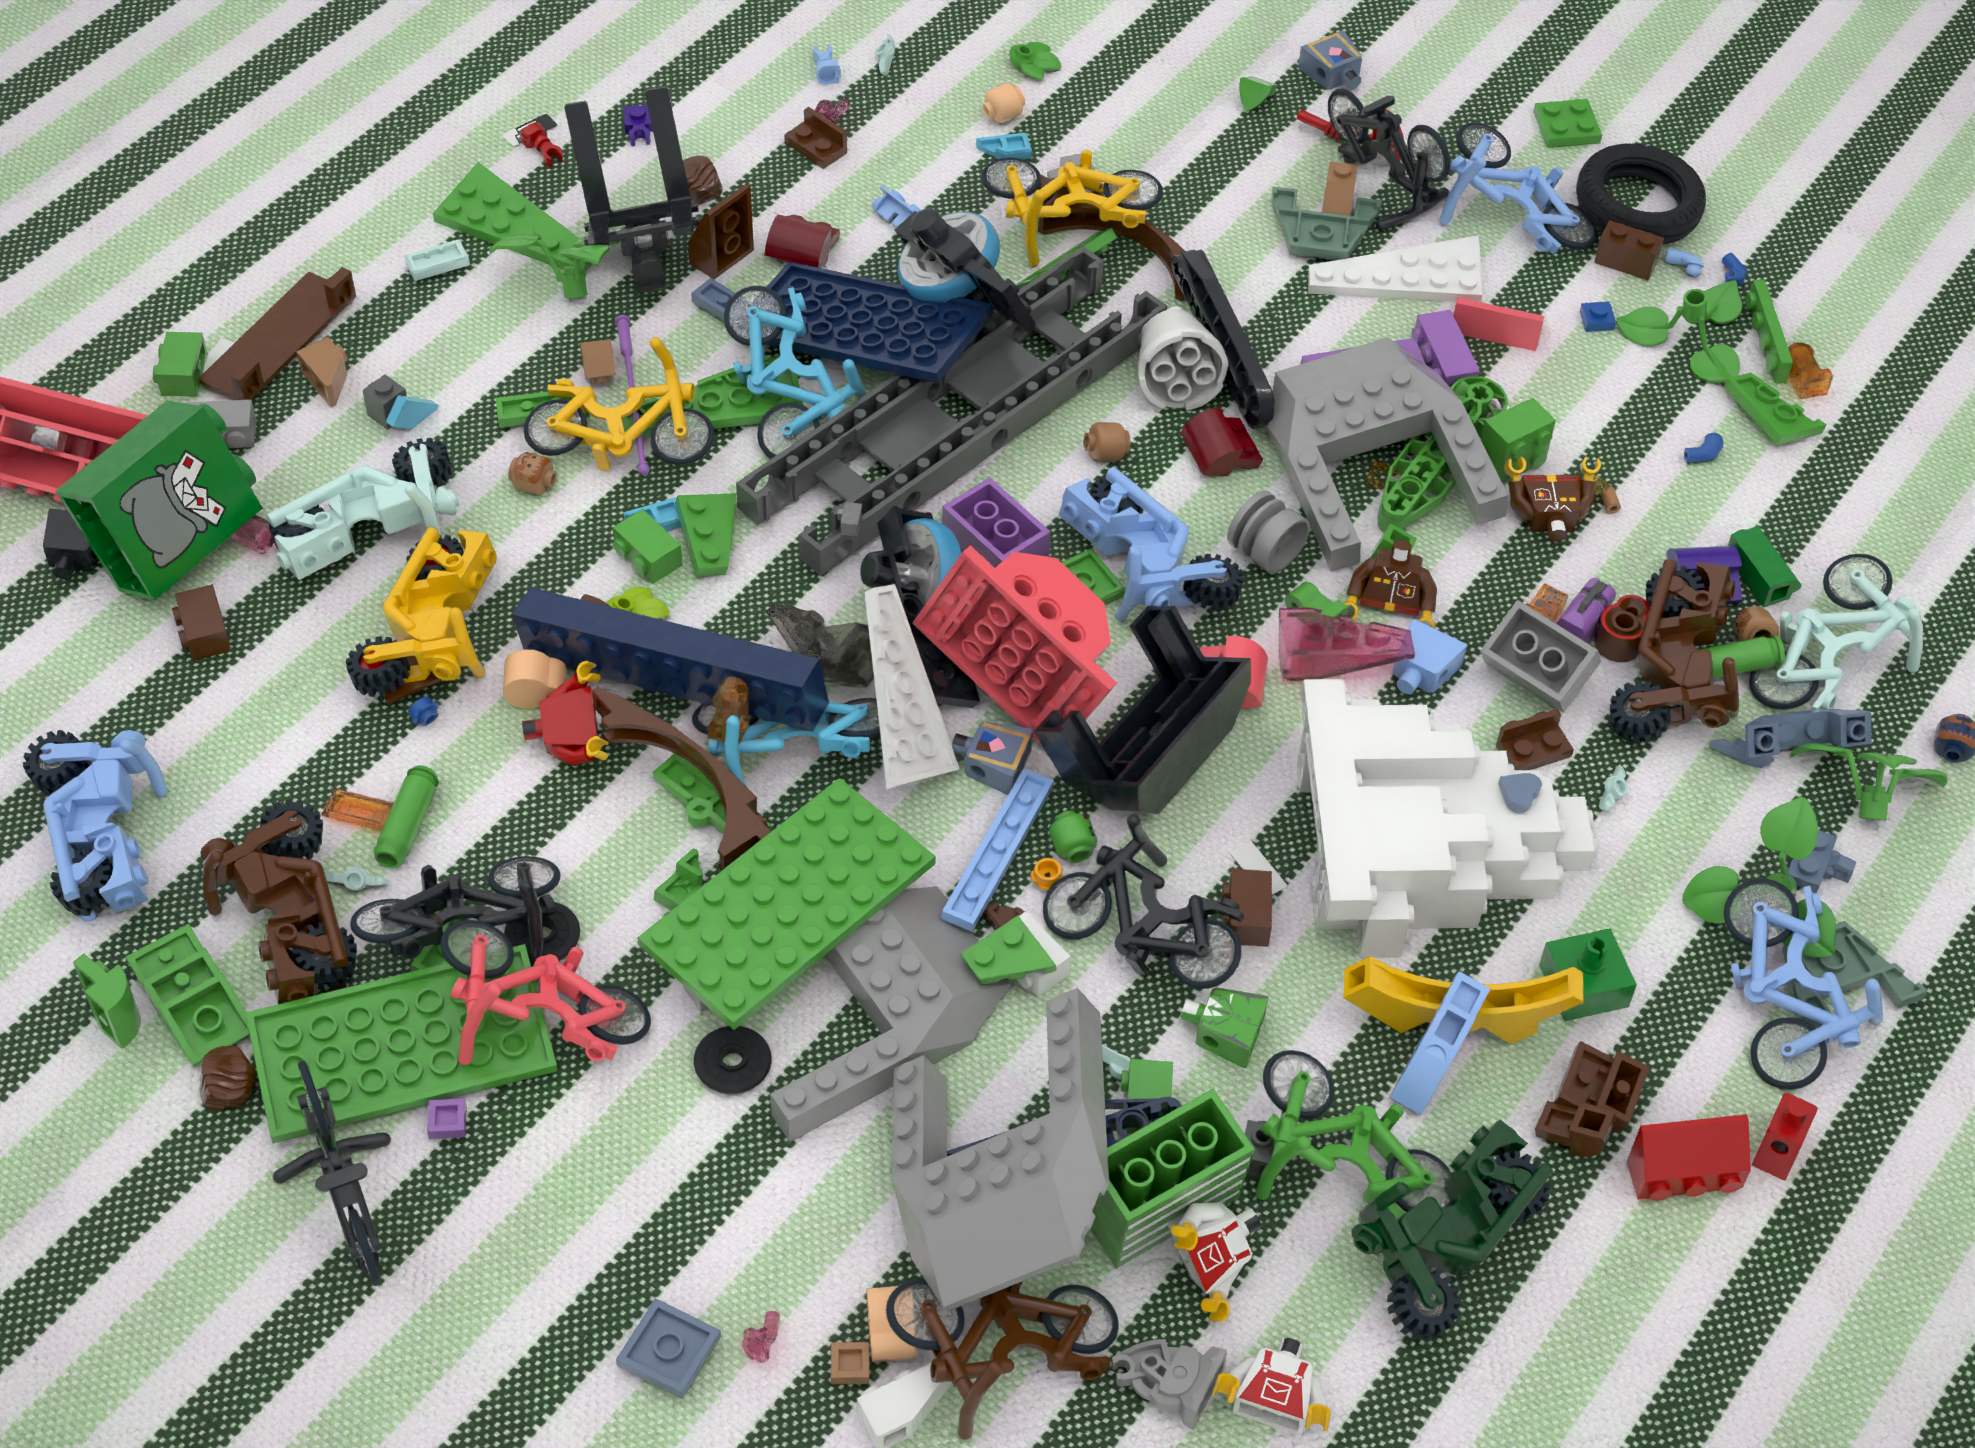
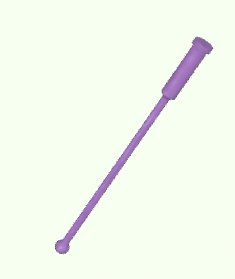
M619 315L615 318V324L618 328L621 355L625 357L628 385L631 388L635 387L631 363L633 349L629 328L630 318L627 315ZM638 410L633 412L634 423L639 420ZM641 434L636 438L640 463L637 471L641 475H647L650 468L645 461Z

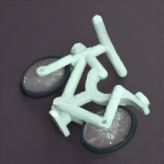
M1849 554L1834 561L1824 574L1823 587L1828 598L1833 603L1851 610H1863L1872 607L1873 611L1821 614L1815 609L1808 608L1802 610L1797 615V625L1792 623V613L1788 611L1782 613L1780 617V638L1785 642H1788L1792 636L1794 638L1788 652L1785 651V661L1780 666L1775 663L1771 668L1750 672L1749 686L1753 696L1759 702L1773 709H1793L1808 702L1818 688H1825L1813 704L1812 710L1833 709L1838 697L1835 692L1843 683L1842 670L1834 667L1836 655L1841 650L1850 646H1858L1863 653H1870L1895 629L1901 630L1910 639L1906 664L1907 670L1912 673L1918 671L1923 648V624L1920 612L1915 608L1914 603L1906 597H1899L1894 604L1887 597L1893 583L1892 574L1888 566L1880 559L1868 554ZM1884 622L1873 633L1857 631L1846 633L1839 637H1836L1826 627ZM1811 636L1824 648L1820 657L1821 668L1817 669L1809 659L1803 656Z

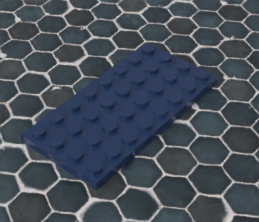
M788 262L767 286V288L772 289L782 298L786 306L787 317L792 318L793 306L788 289L793 287L796 294L801 292L807 310L801 311L806 327V334L795 338L792 346L793 351L841 362L850 359L855 365L935 383L940 382L994 314L991 303L962 297L950 299L946 303L926 302L911 296L903 285ZM761 293L731 326L736 334L745 339H750L747 311L752 306L781 315L778 302L770 295ZM763 326V338L770 335L774 329ZM783 332L765 345L780 348Z

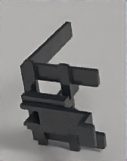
M667 86L645 90L667 195L666 201L618 210L611 209L587 101L568 103L564 106L589 215V222L584 223L585 232H588V236L584 237L585 246H609L611 241L621 240L623 256L631 255L636 290L639 293L663 289L666 286L661 249L669 248L668 231L672 230L673 234L693 231V226H698L700 223L699 217H693L692 215L694 212H699L698 203H692ZM672 217V221L666 222V220L660 221V219ZM625 225L619 231L610 232L611 227ZM651 234L652 241L638 243V236Z

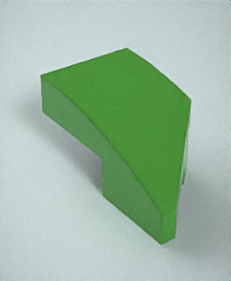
M693 848L676 863L675 873L655 889L654 901L672 911L702 887L703 873L699 866V853L697 849Z

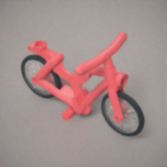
M463 920L449 926L441 937V951L446 961L454 969L467 975V980L461 977L458 978L450 994V997L456 1000L461 999L465 1001L467 1008L466 1021L461 1031L458 1061L462 1065H468L472 1062L475 1035L487 1010L518 1020H527L530 1016L529 1008L532 1007L552 1010L565 1022L562 1032L563 1040L586 1048L585 1053L587 1057L597 1062L603 1061L605 1058L612 1061L618 1049L613 1044L626 1045L641 1040L650 1029L651 1017L649 1010L637 995L625 988L614 985L595 987L575 973L584 954L579 947H572L564 964L558 962V958L555 955L548 954L537 958L532 967L484 983L485 979L495 978L504 974L513 963L514 950L506 935L488 923L476 920ZM537 979L539 980V993L517 995L511 1002L498 998L503 991ZM557 990L579 1004V1013L558 998Z

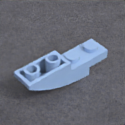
M1460 971L1456 974L1427 1030L1421 1037L1389 1096L1391 1100L1418 1115L1423 1113L1472 1027L1476 1015L1490 991L1489 987Z

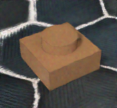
M869 1342L831 1343V1384H869Z

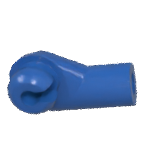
M1728 253L1721 261L1729 270L1728 273H1725V282L1736 280L1739 287L1744 283L1747 269L1733 253Z
M1709 433L1705 436L1701 447L1685 448V462L1713 461L1723 448L1722 436L1718 433Z

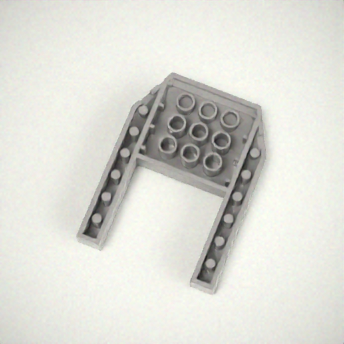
M1390 338L1380 339L1275 372L1273 385L1274 416L1268 423L1267 429L1331 572L1360 563V539L1326 467V464L1432 431L1476 524L1480 525L1506 517L1508 494L1462 401L1437 372Z
M937 886L905 889L825 955L881 1035L770 1094L772 1117L789 1142L893 1087L895 1067L922 1055L934 1065L971 1045L978 1036L981 1026L996 1010L997 1003L1010 990L1011 982L1008 978L996 983L981 985L963 961L961 953L979 942L973 932L941 919L942 910L948 900ZM684 986V989L700 1012L709 1009Z
M1078 988L1046 1001L1050 1113L947 1156V1078L924 1055L894 1068L892 1183L911 1259L946 1311L1077 1260L1080 1257L1085 1244V1235L1091 1229L1096 1217L1092 1210L1098 1196L1105 1195L1109 1185L1100 1012Z

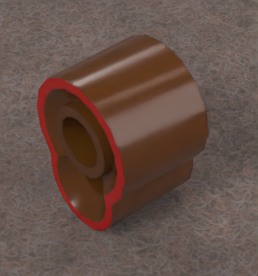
M1626 595L1603 611L1594 640L1595 648L1600 655L1614 662H1629L1638 656V645L1650 609L1645 599L1636 595Z

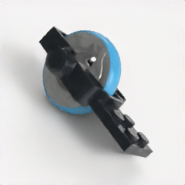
M925 208L919 212L914 211L894 230L905 245L898 262L899 280L911 296L931 303H946L950 299L958 297L991 303L994 310L1027 332L1036 325L1030 315L1032 312L1031 307L1017 295L1019 289L1016 284L1009 278L1002 279L1001 275L994 269L1000 254V240L995 228L986 218L972 212H955L940 216L933 208Z
M893 506L877 523L884 550L870 552L864 557L860 568L861 580L863 584L871 589L895 584L936 703L974 708L980 702L975 682L912 624L962 554L959 542L946 525L933 519L932 513H923Z

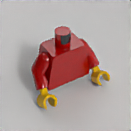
M588 661L581 662L577 667L576 674L548 694L546 699L539 702L541 718L522 721L525 741L543 738L547 754L553 755L555 759L572 766L584 764L595 758L603 761L608 758V754L600 750L602 746L608 745L609 742L599 737L596 710L593 707L591 686H587L588 682L598 683L600 681V674H590V671L597 664Z

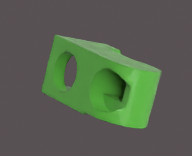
M1304 582L1285 597V605L1289 612L1322 640L1326 641L1344 627L1348 606L1340 600L1332 602L1321 594L1314 584Z

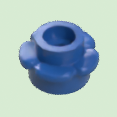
M429 696L420 698L408 710L409 715L412 717L411 721L415 725L420 723L422 726L429 725L438 717L437 709L439 708V703L437 701L433 702Z

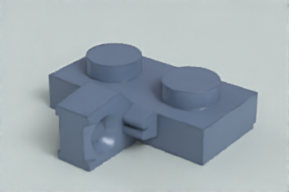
M1818 830V841L1813 852L1802 860L1792 858L1788 874L1794 878L1797 887L1803 889L1805 886H1810L1811 892L1817 893L1822 878L1831 879L1833 877L1847 883L1849 882L1856 861L1833 850L1837 836Z

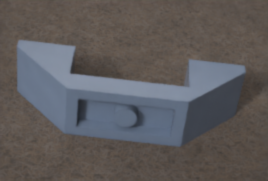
M1815 709L1760 716L1745 725L1746 757L1756 758L1780 755V748L1796 747L1810 743H1831L1839 747L1872 744L1871 712L1864 710Z

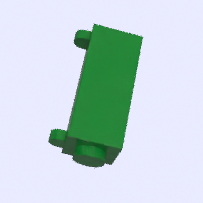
M1759 526L1746 530L1741 529L1731 534L1728 545L1735 546L1742 563V567L1738 570L1739 575L1762 607L1788 600L1792 593L1802 587V584Z

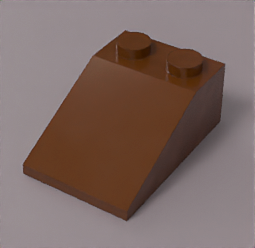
M747 183L707 211L688 241L689 264L714 280L754 251L751 186Z

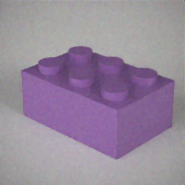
M990 477L942 506V523L953 532L960 548L964 551L971 545L994 568L1013 552L1049 557L1051 531Z

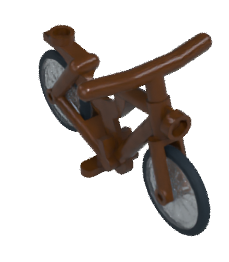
M912 1280L898 1286L888 1298L886 1315L890 1327L901 1340L915 1348L933 1351L936 1359L932 1360L930 1366L931 1381L933 1383L952 1382L953 1386L957 1387L964 1400L960 1409L957 1433L959 1438L967 1440L972 1436L975 1413L985 1393L1001 1374H1007L1014 1370V1362L1007 1355L1016 1348L1031 1347L1045 1353L1048 1360L1047 1367L1052 1372L1079 1371L1080 1377L1083 1380H1095L1103 1372H1106L1110 1365L1109 1357H1084L1073 1352L1080 1354L1098 1353L1107 1349L1115 1341L1119 1322L1112 1304L1099 1292L1082 1285L1059 1287L1052 1291L1046 1299L1020 1294L1019 1289L1023 1283L1022 1281L980 1298L982 1309L958 1349L954 1342L960 1337L964 1329L965 1316L963 1308L959 1306L946 1311L926 1280ZM1018 1318L1043 1323L1051 1337L1034 1331H1026ZM992 1320H994L998 1328H1002L1006 1336L999 1339L989 1357V1361L967 1364ZM977 1378L976 1381L972 1384L970 1379Z

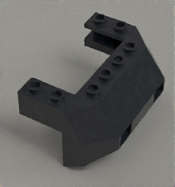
M1147 606L1129 626L1158 678L1100 743L1081 711L1071 710L1063 719L1058 710H1052L1034 730L1035 735L1063 781L1110 810L1159 814L1233 729L1251 684V658L1204 657L1175 606Z

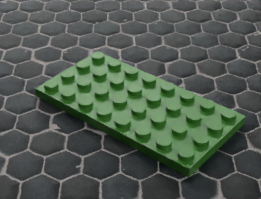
M839 778L637 937L638 946L735 1030L936 864V856Z
M526 945L514 946V959L511 967L498 977L485 979L484 983L531 967ZM505 949L486 953L485 970L498 968L506 962ZM467 958L459 960L461 963L468 966ZM449 963L246 1012L272 1143L313 1134L307 1130L297 1096L304 1094L310 1113L313 1112L298 1068V1062L306 1061L322 1109L324 1105L319 1088L325 1086L327 1088L336 1118V1123L332 1128L427 1105L429 1100L451 1099L557 1072V1064L542 1007L529 1008L530 1016L527 1020H518L487 1010L475 1035L472 1062L468 1065H462L458 1061L461 1031L466 1021L467 1008L465 1001L450 997L458 978L461 977L467 980V975L460 973ZM535 981L503 991L498 998L511 1002L517 995L538 993Z

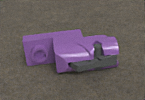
M1591 578L1573 599L1556 624L1589 644L1596 634L1603 611L1615 600V589L1598 578Z

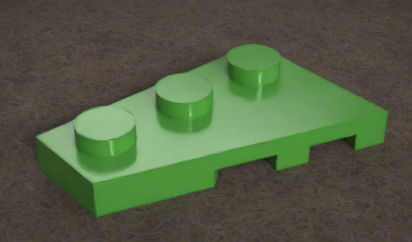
M1751 372L1728 378L1724 388L1776 445L1821 434L1827 425L1820 419L1814 422L1803 414L1805 409L1795 403L1791 406L1780 399L1779 391Z
M736 493L677 495L675 505L695 576L726 575L729 565Z

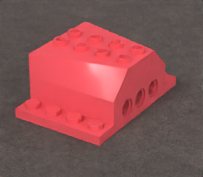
M970 545L962 552L912 623L1019 725L1024 728L1033 729V738L1039 743L1040 741L1035 735L1034 730L1052 710H1058L1063 719L1071 710L1081 711L1085 720H1087L1117 684L1105 670L1095 663L1111 643L1105 603L1054 557L1013 552L994 568Z

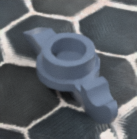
M1737 738L1735 744L1725 739H1717L1710 742L1711 748L1754 767L1762 768L1774 761L1773 757L1747 758L1746 741Z

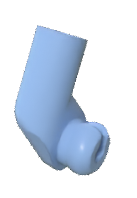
M1667 249L1666 263L1686 266V274L1688 276L1698 277L1701 275V268H1704L1702 259L1686 251Z

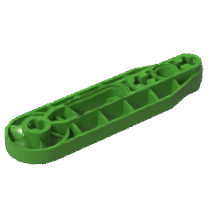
M1482 376L1464 377L1450 387L1462 401L1479 438L1482 437L1485 420L1489 419L1486 418L1488 412L1495 416L1507 409V394L1499 384L1491 379ZM1493 398L1499 401L1502 410H1494L1490 407ZM1432 431L1424 433L1430 438L1427 443L1418 441L1423 434L1412 437L1389 468L1377 515V524L1382 532L1386 530L1390 523L1404 530L1405 527L1441 505L1456 484L1454 477L1449 483L1442 478L1445 473L1451 475L1452 473L1440 448L1438 447L1434 451L1438 444ZM1409 452L1416 456L1413 461L1405 460ZM1396 470L1402 475L1399 480L1390 479ZM1431 492L1439 494L1431 500L1428 498Z

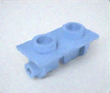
M882 185L880 189L884 195L881 198H876L872 203L874 212L888 222L897 215L891 222L896 228L914 211L919 212L921 210L915 204L909 206L905 203L903 196L893 189L890 192Z

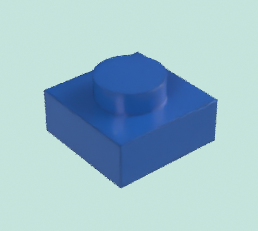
M1610 302L1581 303L1579 312L1585 332L1614 330L1616 320Z

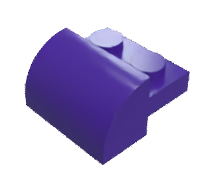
M1735 546L1670 548L1667 550V559L1676 562V570L1680 571L1681 566H1686L1687 573L1691 569L1696 571V577L1697 562L1729 566L1730 581L1735 582V592L1733 599L1727 600L1726 605L1739 604L1743 600L1738 572L1742 567V563Z

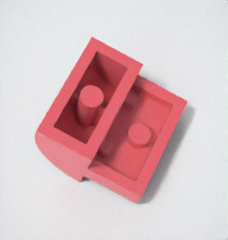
M1227 636L1226 645L1200 647L1204 657L1251 658V684L1241 709L1262 707L1268 656L1262 646L1245 637Z

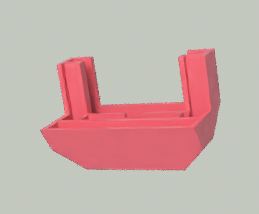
M0 377V486L16 490L17 484L26 486V493L44 497L46 491L54 493L53 500L62 502L56 490L148 415ZM35 425L59 432L55 450L30 444Z

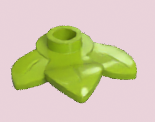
M645 587L627 589L622 596L612 597L607 603L613 608L657 619H664L670 615L668 607L662 601L652 598V590Z

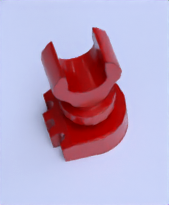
M534 122L521 129L520 140L527 149L535 147L537 151L541 152L543 162L547 166L552 167L550 156H556L563 162L562 149L551 143L547 137V131L540 123Z

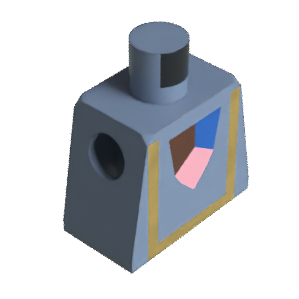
M1342 30L1301 46L1298 68L1325 89H1333L1344 84L1349 90H1353L1361 83L1359 75L1362 57L1350 38Z
M982 722L979 724L973 738L956 733L952 742V748L954 753L966 756L965 774L967 777L1009 795L1031 753L1033 729Z

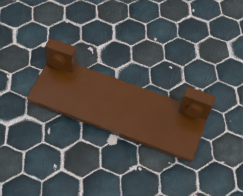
M341 267L328 279L312 272L306 273L199 377L200 384L233 400H252L297 356L296 351L305 348L356 297L352 272Z

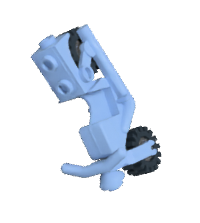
M1115 467L1108 470L1106 478L1103 477L1100 478L1099 482H1094L1090 494L1088 492L1091 481L1089 478L1065 489L1062 497L1060 517L1103 551L1102 555L1128 552L1124 568L1128 581L1123 601L1115 612L1116 620L1124 621L1135 605L1145 604L1146 608L1147 606H1170V603L1175 607L1201 604L1200 607L1204 609L1209 605L1211 610H1217L1218 606H1220L1221 610H1225L1227 606L1232 607L1238 601L1244 581L1242 569L1238 570L1239 565L1236 562L1231 565L1230 558L1226 557L1225 560H1222L1221 555L1216 554L1215 558H1212L1211 554H1205L1204 558L1199 555L1196 556L1195 560L1192 559L1189 565H1181L1189 536L1188 526L1146 493L1139 484L1136 485L1134 481L1130 480ZM1184 581L1183 591H1179L1181 583Z
M58 730L57 735L52 731L47 732L46 739H43L40 735L36 738L39 742L37 745L31 743L28 746L31 753H24L23 758L26 762H23V768L41 792L44 791L50 795L45 799L43 808L56 860L55 867L58 870V873L52 872L51 879L54 881L50 882L53 895L68 912L80 916L85 922L93 921L96 918V914L102 911L100 908L102 904H105L107 907L110 905L118 913L148 901L145 885L149 881L143 866L139 864L138 858L142 856L138 842L134 837L129 839L120 826L108 823L112 814L128 813L132 809L133 780L129 774H139L146 771L154 793L159 797L167 794L168 789L161 769L146 749L144 735L132 730L122 731L112 740V748H102L101 745L93 742L81 743L72 733L67 732L66 734L63 730Z

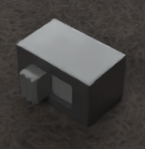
M845 502L844 508L838 509L837 519L841 520V535L858 536L862 519V504Z

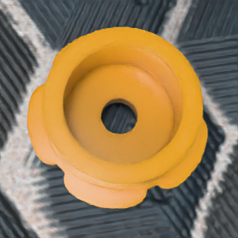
M1043 858L1035 864L1034 870L1031 871V880L1033 883L1038 884L1040 889L1049 890L1058 879L1064 877L1062 874L1063 869L1055 859Z

